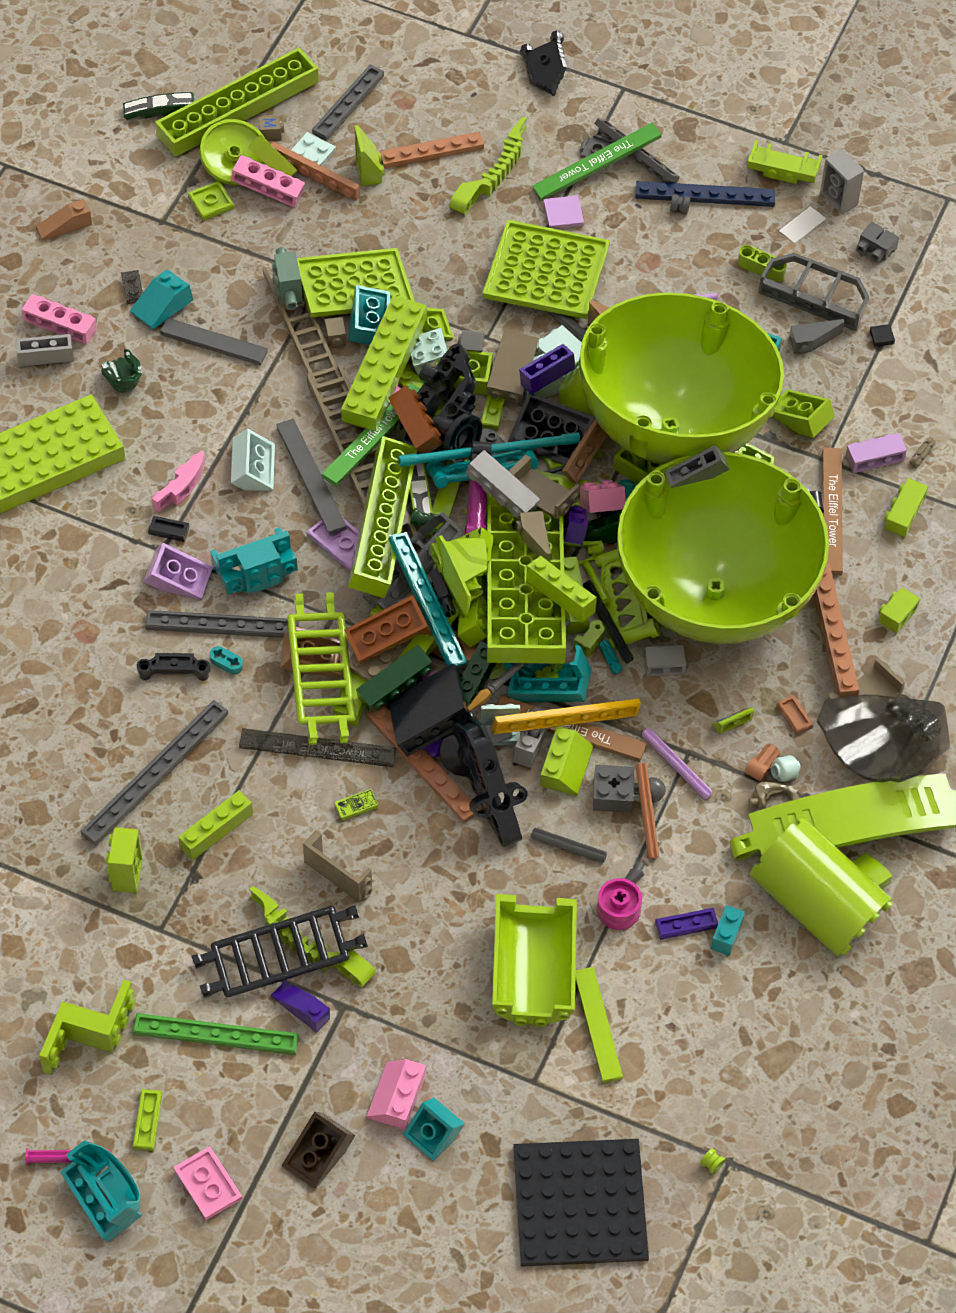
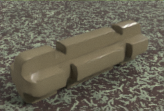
M932 437L926 438L910 459V463L914 467L919 466L922 463V459L924 460L931 451V448L934 447L936 441Z

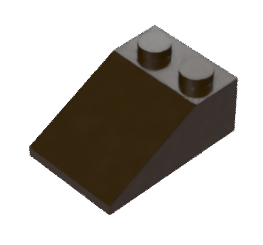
M314 1111L282 1163V1166L313 1188H317L345 1154L356 1135L324 1113Z

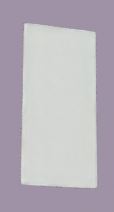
M810 206L779 231L796 243L826 218Z

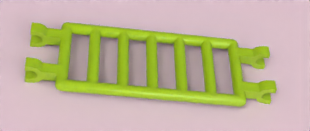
M326 592V613H304L303 593L295 594L294 605L296 614H289L287 621L297 721L301 725L307 724L309 745H317L318 734L316 724L338 723L340 744L348 743L349 731L347 723L354 722L356 716L347 635L344 631L346 629L344 613L335 612L333 592ZM337 620L338 629L296 631L295 621ZM339 637L340 646L298 648L297 638ZM341 654L342 663L300 665L299 655ZM343 671L344 680L301 682L302 672ZM345 688L346 697L303 699L302 690ZM347 705L348 715L305 717L304 707Z

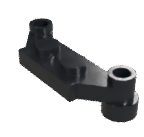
M155 653V657L152 659H141L136 664L137 672L142 680L150 679L151 675L155 673L194 674L199 680L205 681L209 678L210 672L209 662L204 659H196L194 653Z

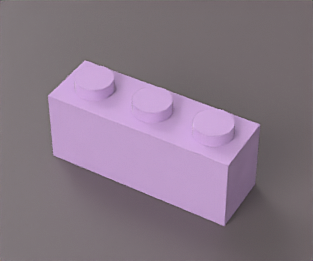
M899 433L888 434L884 437L871 438L864 442H855L847 445L845 456L852 473H857L905 461L907 449Z

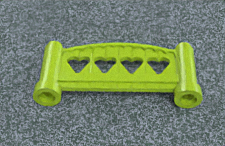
M618 548L598 555L595 558V563L598 568H602L600 582L610 598V601L605 606L625 643L628 645L648 637L655 638L660 636L661 631L655 618L648 619L647 611L637 601L629 586L620 595L615 596V584L628 585L623 572L617 579L612 580L613 574L611 570L615 567L622 569ZM619 599L631 601L621 612H618L619 606L616 603ZM622 615L634 617L624 628H621L622 622L619 619ZM609 637L612 648H615L612 639Z

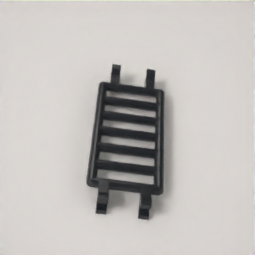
M328 906L212 942V951L192 956L195 968H200L207 963L215 961L220 981L200 985L203 997L206 998L214 993L223 991L224 996L229 998L347 961L349 959V951L368 947L364 934L345 941L339 922L359 918L356 906L348 907L339 912H336L334 906ZM329 915L340 955L328 958L317 918ZM307 921L310 922L321 959L311 964L308 962L297 925ZM290 927L301 967L289 970L278 930ZM268 933L271 934L282 972L272 976L269 975L258 937ZM251 939L262 979L250 982L239 942ZM229 945L232 946L242 985L230 988L220 948Z

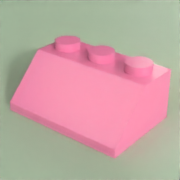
M407 1059L386 1062L366 1117L406 1130L426 1077V1065Z

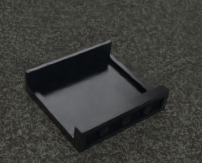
M454 663L401 692L396 699L388 701L397 746L407 757L453 732L454 724L459 723L464 726L468 723L469 718H474L466 706L460 678L464 676Z

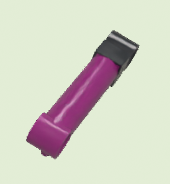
M472 441L470 463L483 450L491 456L492 443ZM469 479L464 535L480 527L486 530L487 492L472 479Z

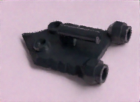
M559 30L551 33L550 42L535 49L530 44H524L520 50L521 56L525 59L526 69H528L527 73L529 74L530 84L538 86V88L552 96H555L558 85L561 82L560 80L563 79L567 69L561 45L564 41V35Z

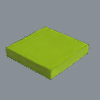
M220 181L188 192L190 201L203 221L235 209L234 203Z

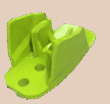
M442 535L435 537L436 542L430 544L432 558L439 573L442 574L446 587L452 595L458 610L464 619L468 618L470 603L483 596L481 576L487 571L486 540L484 538H462L445 541Z

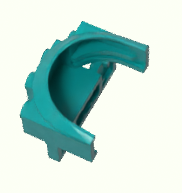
M281 527L274 529L276 534L219 554L216 549L210 551L212 565L227 595L239 591L250 594L270 588L283 582L286 574L298 571L297 558L291 548L290 535L287 530L282 531ZM238 566L240 571L233 568Z

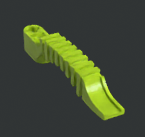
M522 117L508 134V138L511 139L503 140L502 158L499 157V164L495 163L493 165L495 169L489 168V174L483 172L481 180L467 183L462 182L450 200V209L466 215L481 194L491 196L492 190L496 191L497 185H501L502 179L505 180L506 174L511 172V168L513 169L515 163L518 162V157L522 155L523 139L521 135L527 128L525 126L526 117Z
M254 886L249 889L251 891L250 898L259 904L265 912L266 925L289 919L288 916L286 917L287 910L283 908L278 911L279 905L272 898ZM290 927L278 930L284 944L288 943L291 950H296ZM305 936L302 942L308 961L311 960L312 963L320 961L315 940L308 945L310 938ZM354 950L348 952L349 959L347 961L329 966H334L360 988L376 974L375 968ZM327 952L328 958L340 955V952ZM329 967L322 968L321 970L325 972Z

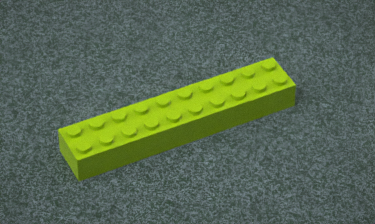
M298 47L155 121L157 137L177 157L200 145L204 133L213 124L226 119L246 121L318 83V67Z
M382 436L376 450L348 583L349 588L381 598H385L391 585L396 555L388 538L390 535L401 533L414 465L400 467L398 456L417 454L415 446Z

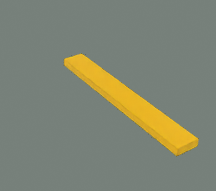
M638 698L497 716L494 718L491 730L494 735L635 717L639 712L641 701Z

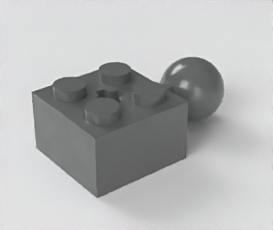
M595 765L593 810L632 813L633 796L639 795L638 783H634V767ZM650 777L652 802H658L664 797L666 788L659 778Z

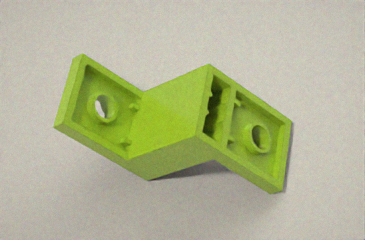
M123 979L109 1015L62 1001L39 1055L43 1073L51 1075L53 1069H57L60 1062L59 1055L61 1050H65L68 1040L113 1053L115 1046L118 1047L120 1044L122 1029L127 1027L129 1021L127 1016L130 1010L133 1011L136 1004V999H134L135 991L132 988L131 981Z

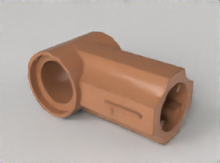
M766 744L757 757L749 761L744 773L759 782H763L769 774L774 759L780 756V751L773 744Z

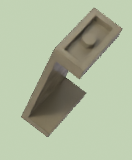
M504 330L488 381L487 395L496 399H508L513 403H523L525 388L520 382L519 369L533 361L535 352L538 353L539 338Z
M527 455L509 470L514 477L540 498L536 508L555 519L566 514L569 508L580 499L579 484H576L569 490L531 469V458Z
M879 658L875 659L874 667L857 680L859 686L857 702L846 703L835 692L828 695L826 706L853 731L903 692L905 685L903 678L895 674L886 662H882Z
M315 830L303 843L304 863L358 902L363 898H367L372 892V870L368 868L359 878L353 876L323 854L322 834Z

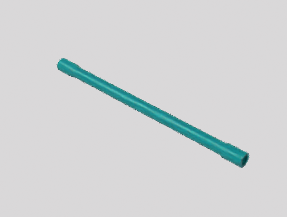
M577 432L546 438L492 444L491 454L556 445L580 443V435ZM471 447L423 454L398 456V463L400 467L419 463L470 457Z

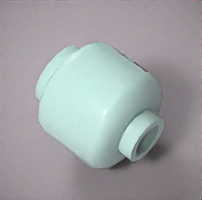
M792 755L774 759L770 767L771 775L779 782L795 780L801 770L799 761Z

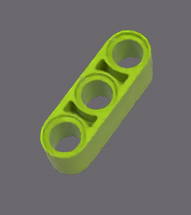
M744 245L739 249L738 265L761 276L770 259L776 257L750 245ZM787 264L772 267L766 278L775 282L783 281Z

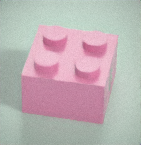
M602 480V484L585 482L584 486H580L579 506L585 508L587 512L594 513L624 508L626 503L625 487L619 485L618 482Z

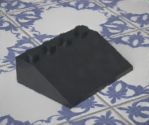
M528 393L508 442L560 436L577 432L580 435L581 441L595 417ZM578 444L534 448V453L566 465Z

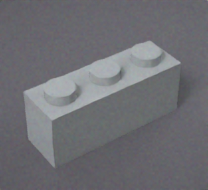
M71 334L16 339L19 367L74 361Z

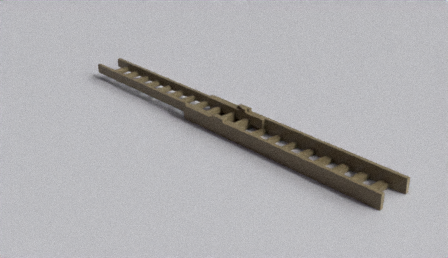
M265 267L263 268V275L307 372V383L319 408L321 417L340 455L344 451L343 447L350 445L358 436L340 441L338 432L357 426L350 423L336 426L334 420L342 418L341 409L330 412L328 406L344 402L351 385L342 365H336L316 318H310L303 291L302 302L297 304L298 307L304 306L307 313L288 318L286 304L281 305L280 298H276L273 278H270ZM310 319L313 327L294 332L291 324ZM316 332L318 341L300 345L297 338ZM322 346L325 354L306 359L303 351ZM328 359L331 368L312 372L310 364ZM335 374L336 379L317 384L316 378ZM338 387L342 390V393L326 398L322 395V392ZM376 446L368 455L373 453L375 455L378 446ZM374 462L354 468L348 474L363 511L366 497H364L362 490L369 488L370 479L358 483L356 475L372 471ZM405 510L402 528L407 527L412 537L416 530L407 510Z

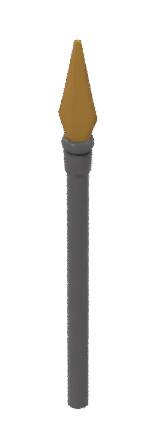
M565 619V627L567 628L570 626V622ZM515 663L497 680L480 691L467 708L472 711L486 703L490 696L495 695V692L527 663Z

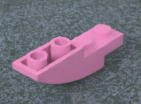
M202 450L176 469L175 480L170 481L164 489L154 494L152 497L153 508L158 513L171 502L178 506L193 491L201 478L205 466V454Z

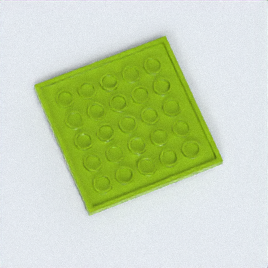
M507 219L482 298L587 319L589 301L594 298L610 246V240Z

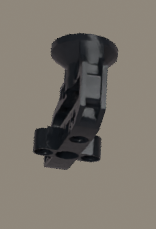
M461 344L452 345L435 368L425 365L419 373V378L423 385L417 392L420 397L418 401H421L427 409L425 414L433 416L442 401L446 402L441 412L433 418L434 423L432 426L436 427L441 434L439 439L442 445L432 452L469 448L472 446V441H480L482 422L479 417L471 413L476 407L474 405L476 397L473 394L476 387V379L469 365L470 356ZM460 376H463L462 382L456 389L454 384ZM399 419L396 424L395 439L414 446ZM469 457L450 460L455 463L463 462Z
M471 717L464 726L459 723L454 724V731L442 737L440 741L439 756L442 764L454 775L463 776L470 780L472 790L477 796L470 801L469 809L479 818L487 819L502 847H507L521 841L522 835L513 806L527 799L528 793L526 788L517 782L505 783L493 743L483 723ZM519 789V793L513 796V792ZM501 792L504 793V800H503V802H501V799H500V796H499L498 793H501ZM481 805L482 809L477 811V807Z

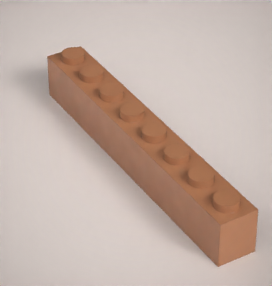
M829 563L826 565L820 585L815 591L813 599L835 693L846 703H855L858 699L859 686Z

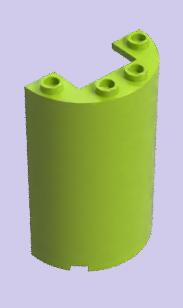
M801 817L796 821L798 822L796 826L792 824L766 850L760 858V863L754 865L749 876L835 956L839 957L841 954L845 956L852 948L850 946L852 940L855 937L859 939L866 931L864 927L869 922L873 924L880 916L878 913L882 910L886 912L893 905L891 902L892 898L804 817Z
M496 894L492 1007L497 1015L514 1022L517 1026L530 1024L537 1027H545L547 1024L567 1020L574 1013L577 899L557 898L555 907L517 905L516 895Z

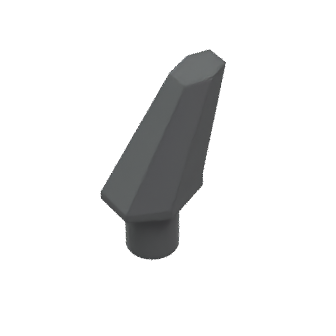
M638 861L635 868L630 869L624 879L634 883L643 877L644 863Z

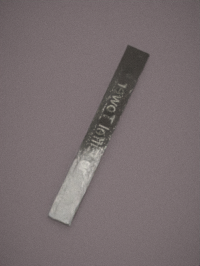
M242 728L239 748L393 768L396 756V747L350 741L340 744V740L318 738L317 745H309L308 736Z

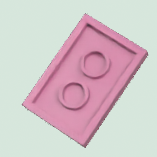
M210 1146L173 1167L176 1175L205 1220L212 1218L242 1200V1195Z

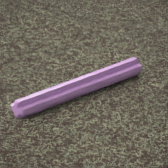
M647 728L642 732V737L703 799H708L712 795V790L651 728Z

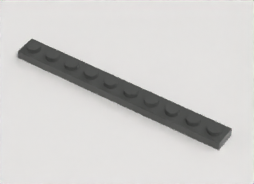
M213 700L81 830V835L94 845H97L228 715V710Z

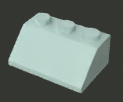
M246 429L233 437L231 483L244 491L273 490L275 444L250 429Z

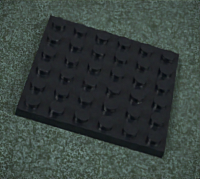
M639 1138L513 1144L521 1267L649 1261Z

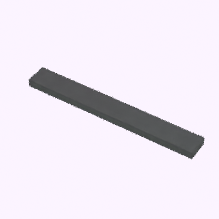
M294 418L277 423L278 432L328 534L332 535L347 530L346 524Z
M147 610L145 629L283 638L284 634L288 631L287 618ZM295 621L296 626L299 627V621Z

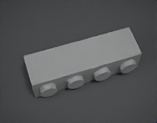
M485 450L469 464L466 470L470 479L481 485L485 492L490 493L500 505L505 506L519 520L520 513L532 512L540 501V498Z

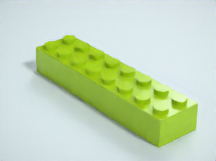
M392 296L341 408L343 422L377 431L390 402L388 398L393 395L426 322L427 305Z

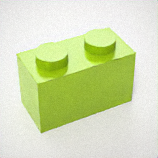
M901 587L897 592L894 591L891 594L887 605L883 604L879 609L878 613L880 616L878 622L893 632L898 633L918 609L921 598Z

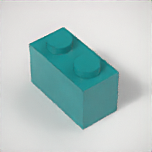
M728 905L725 906L713 936L712 950L728 956L731 955L743 924L745 911Z

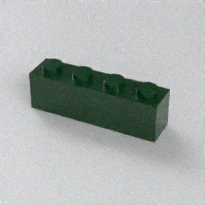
M417 645L356 689L357 696L370 713L375 710L379 711L390 699H396L404 689L411 688L418 679L428 676L432 672L433 663L422 648Z

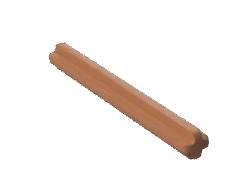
M639 763L636 765L647 855L648 859H657L659 851L648 768L646 763Z

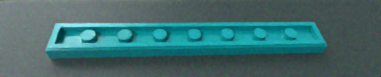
M407 532L390 535L388 538L390 545L447 666L452 663L456 667L465 666L468 662L447 617L444 615V611L438 602V598Z

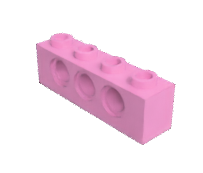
M242 155L234 166L231 181L294 208L303 194L305 182L298 178H293Z
M32 294L22 308L24 321L60 335L71 334V339L86 345L97 330L96 318L80 313L73 308L62 306L57 302L49 301L42 296Z

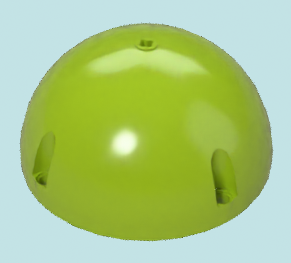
M665 292L645 294L613 305L601 313L588 327L582 340L579 357L580 380L583 393L590 411L600 427L612 440L628 452L644 460L662 465L683 456H695L714 445L721 452L734 453L751 441L763 428L767 420L774 415L784 381L783 361L778 348L768 333L754 320L725 303L686 293ZM693 404L702 407L700 410L694 409L690 419H686Z
M722 452L725 455L730 470L713 479L671 488L665 471L693 457L683 456L667 462L649 473L635 487L626 500L620 515L617 536L619 560L625 580L637 601L665 628L683 637L704 643L738 644L771 634L781 628L788 620L796 617L808 604L820 585L827 565L829 551L828 530L822 511L810 492L791 474L765 460L746 454Z

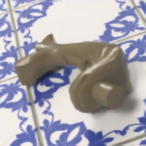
M798 781L792 786L776 782L758 783L752 794L753 798H749V806L757 805L759 810L765 809L768 797L781 792L786 793L790 801L799 799L797 794L800 789Z

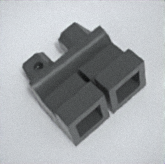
M871 221L861 233L856 251L860 254H865L866 251L870 252L871 260L876 263L881 259L885 261L888 255L897 249L899 237L888 230L884 231V228Z

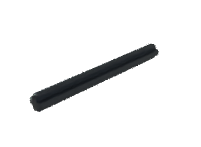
M587 580V582L583 583V588L596 597V612L622 660L629 664L634 660V657L593 583Z

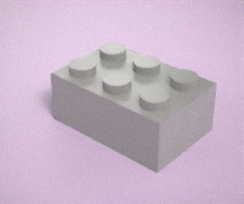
M842 149L825 158L820 193L841 214L856 207L859 203L864 175L863 168Z

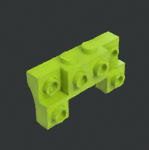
M755 140L748 158L747 168L764 172V177L797 184L798 180L815 183L823 155H819L817 160L808 158L809 152H805L803 159L800 156L771 150L772 144L770 143L767 148L758 146V140Z

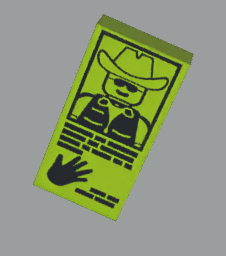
M371 789L334 802L341 821L378 808V803Z

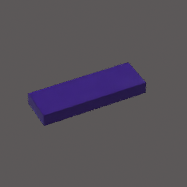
M714 908L655 919L659 938L663 940L717 929L718 920Z

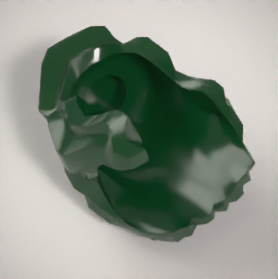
M124 349V358L120 357L117 361H106L101 364L102 375L118 392H131L137 386L142 375L140 361L128 349Z

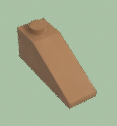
M85 199L65 205L38 224L36 228L42 241L92 225L91 212Z

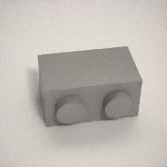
M463 330L462 334H458L457 344H461L465 350L483 351L485 332Z
M672 644L669 646L645 647L644 661L647 677L685 674L686 660L683 645Z

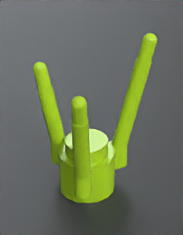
M601 540L584 541L583 545L564 542L568 547H586L587 555H591V557L579 561V566L583 565L585 561L595 560L598 555L604 553Z

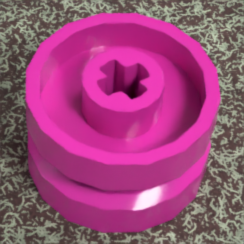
M614 878L607 881L598 893L597 915L600 921L608 928L614 930H625L632 927L638 921L642 906V893L639 887L632 881L624 878Z

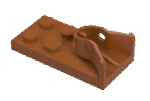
M413 595L344 630L360 664L417 635H432L419 608V604Z

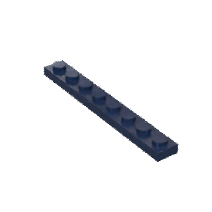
M636 181L635 199L672 201L673 194H677L680 197H691L690 202L775 207V189Z

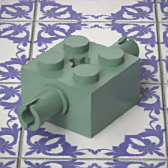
M280 247L276 249V254H274L275 262H271L273 283L276 286V298H280L281 305L286 304L288 310H294L298 307L297 303L302 302L301 277L296 251L287 253L286 248Z

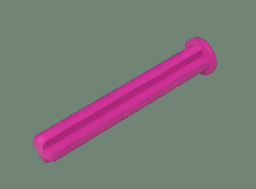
M26 1148V1165L29 1163L72 1162L66 1155L71 1150H29Z

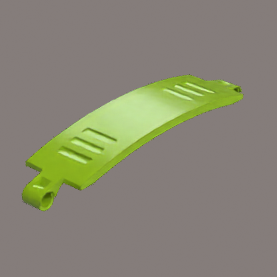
M934 774L877 781L827 791L748 814L753 831L731 839L729 844L734 860L747 859L758 851L762 856L792 824L796 826L798 823L796 821L801 817H804L837 848L911 833L956 828V790H951L945 774Z

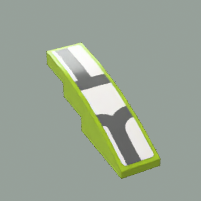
M419 463L414 465L409 490L414 520L433 517L425 464Z

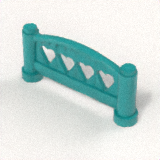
M534 448L492 456L508 471L525 455L531 458V469L534 470L539 465V461L534 454ZM470 460L444 466L441 461L425 463L426 473L432 478L437 488H444L451 482L469 481L470 479L466 473Z

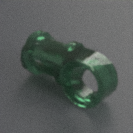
M414 508L410 524L416 523L423 526L435 514H427ZM433 529L432 532L435 534L437 529Z

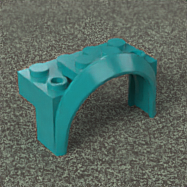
M575 645L576 654L574 661L563 664V669L557 672L558 678H534L537 670L542 671L546 666H551L549 663H527L511 677L507 694L511 699L520 702H585L592 668L581 647ZM504 663V666L508 670L515 663Z
M84 1140L66 1154L72 1163L60 1173L101 1238L110 1242L142 1216L139 1211L140 1192L129 1171L111 1152L102 1146ZM108 1166V1168L105 1171H103L100 1175L96 1177V1174L99 1171ZM96 1182L98 1183V1185L101 1187V1189L103 1190V1192L105 1193V1195H106L107 1198L109 1199V1201H110V1203H111V1205H112L113 1208H111V1206L109 1205V1203H108L107 1200L105 1199L104 1195L102 1194V1192H101L100 1189L98 1188Z

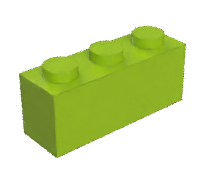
M910 478L906 480L905 484L902 483L898 490L899 496L898 498L894 497L891 503L892 510L891 512L887 511L883 521L886 522L885 530L906 537L926 498L928 485Z

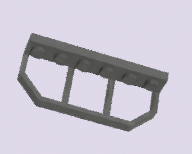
M796 253L770 259L760 278L758 293L829 321L844 319V327L854 331L858 330L861 315L869 302V295L860 278ZM793 261L806 266L794 289L766 278L774 266ZM811 268L836 278L824 300L799 291ZM840 280L856 285L863 299L857 313L828 303Z
M443 512L435 514L410 538L415 551L420 550L417 556L425 573L435 564L430 552V544L436 542L435 537L442 535L445 541L457 539L463 532ZM445 522L425 545L421 542L440 523ZM397 557L392 576H398L391 582L385 598H377L368 593L363 595V598L368 603L374 602L382 610L398 603L411 591L404 572L399 567L400 564Z

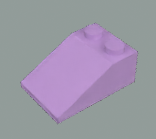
M162 543L153 554L143 582L162 591L201 600L213 567Z

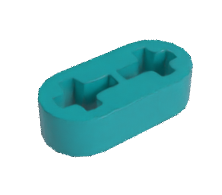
M220 646L213 647L210 650V661L213 665L230 674H238L243 670V660L237 654ZM222 654V657L215 658V655ZM236 662L238 663V666H237V665H234L233 667L231 666V663H232V664H235Z

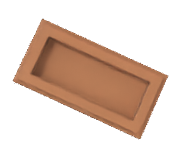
M794 695L777 702L776 706L796 735L813 728V722Z

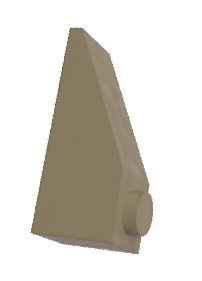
M543 511L520 513V520L516 521L517 532H521L522 540L537 557L542 556L550 562L551 553Z

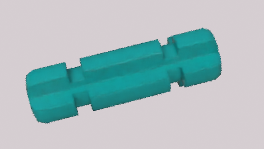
M603 640L599 643V647L603 651V655L608 665H610L612 673L615 675L619 674L623 668L614 650L611 649L610 642Z

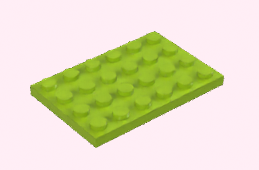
M398 248L297 258L301 287L310 318L351 313L356 285L389 291L390 300L394 295L415 301Z

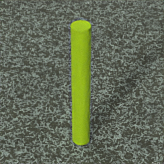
M585 561L583 566L603 603H608L610 598L590 562Z

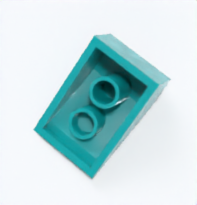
M166 269L153 278L131 308L130 313L154 329L193 301L190 285Z
M359 285L355 286L349 324V341L371 344L389 305V291Z

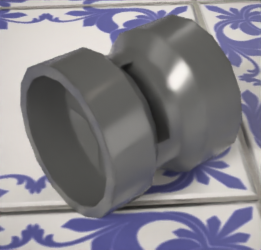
M673 194L670 211H681L683 214H688L691 197H680L677 194Z

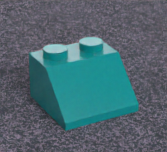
M434 1097L422 1102L403 1135L434 1161L457 1138L465 1123Z

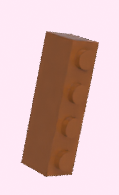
M405 385L388 399L415 448L421 454L431 453L442 445L439 439L441 434L436 427L432 426L434 422L431 417L425 414L427 409L421 401H418L420 398L418 393L414 389L410 390Z

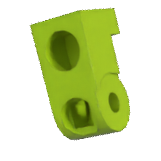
M592 621L583 637L578 634L574 639L573 649L576 650L575 645L580 646L584 655L589 658L605 637L606 628L602 621Z

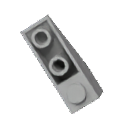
M535 707V709L533 710V712H536V711H544V710ZM548 728L523 731L515 746L513 762L531 768Z

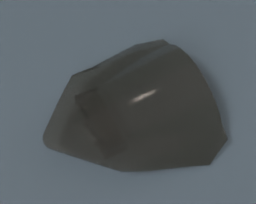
M863 694L828 699L824 701L817 719V723L824 732L828 744L839 760L856 775L873 782L893 781L900 783L920 775L944 752L950 749L945 706L936 701L911 699L904 694H900L897 697Z

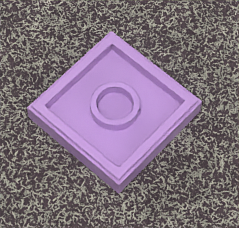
M578 195L544 199V208L549 228L563 229L584 226Z

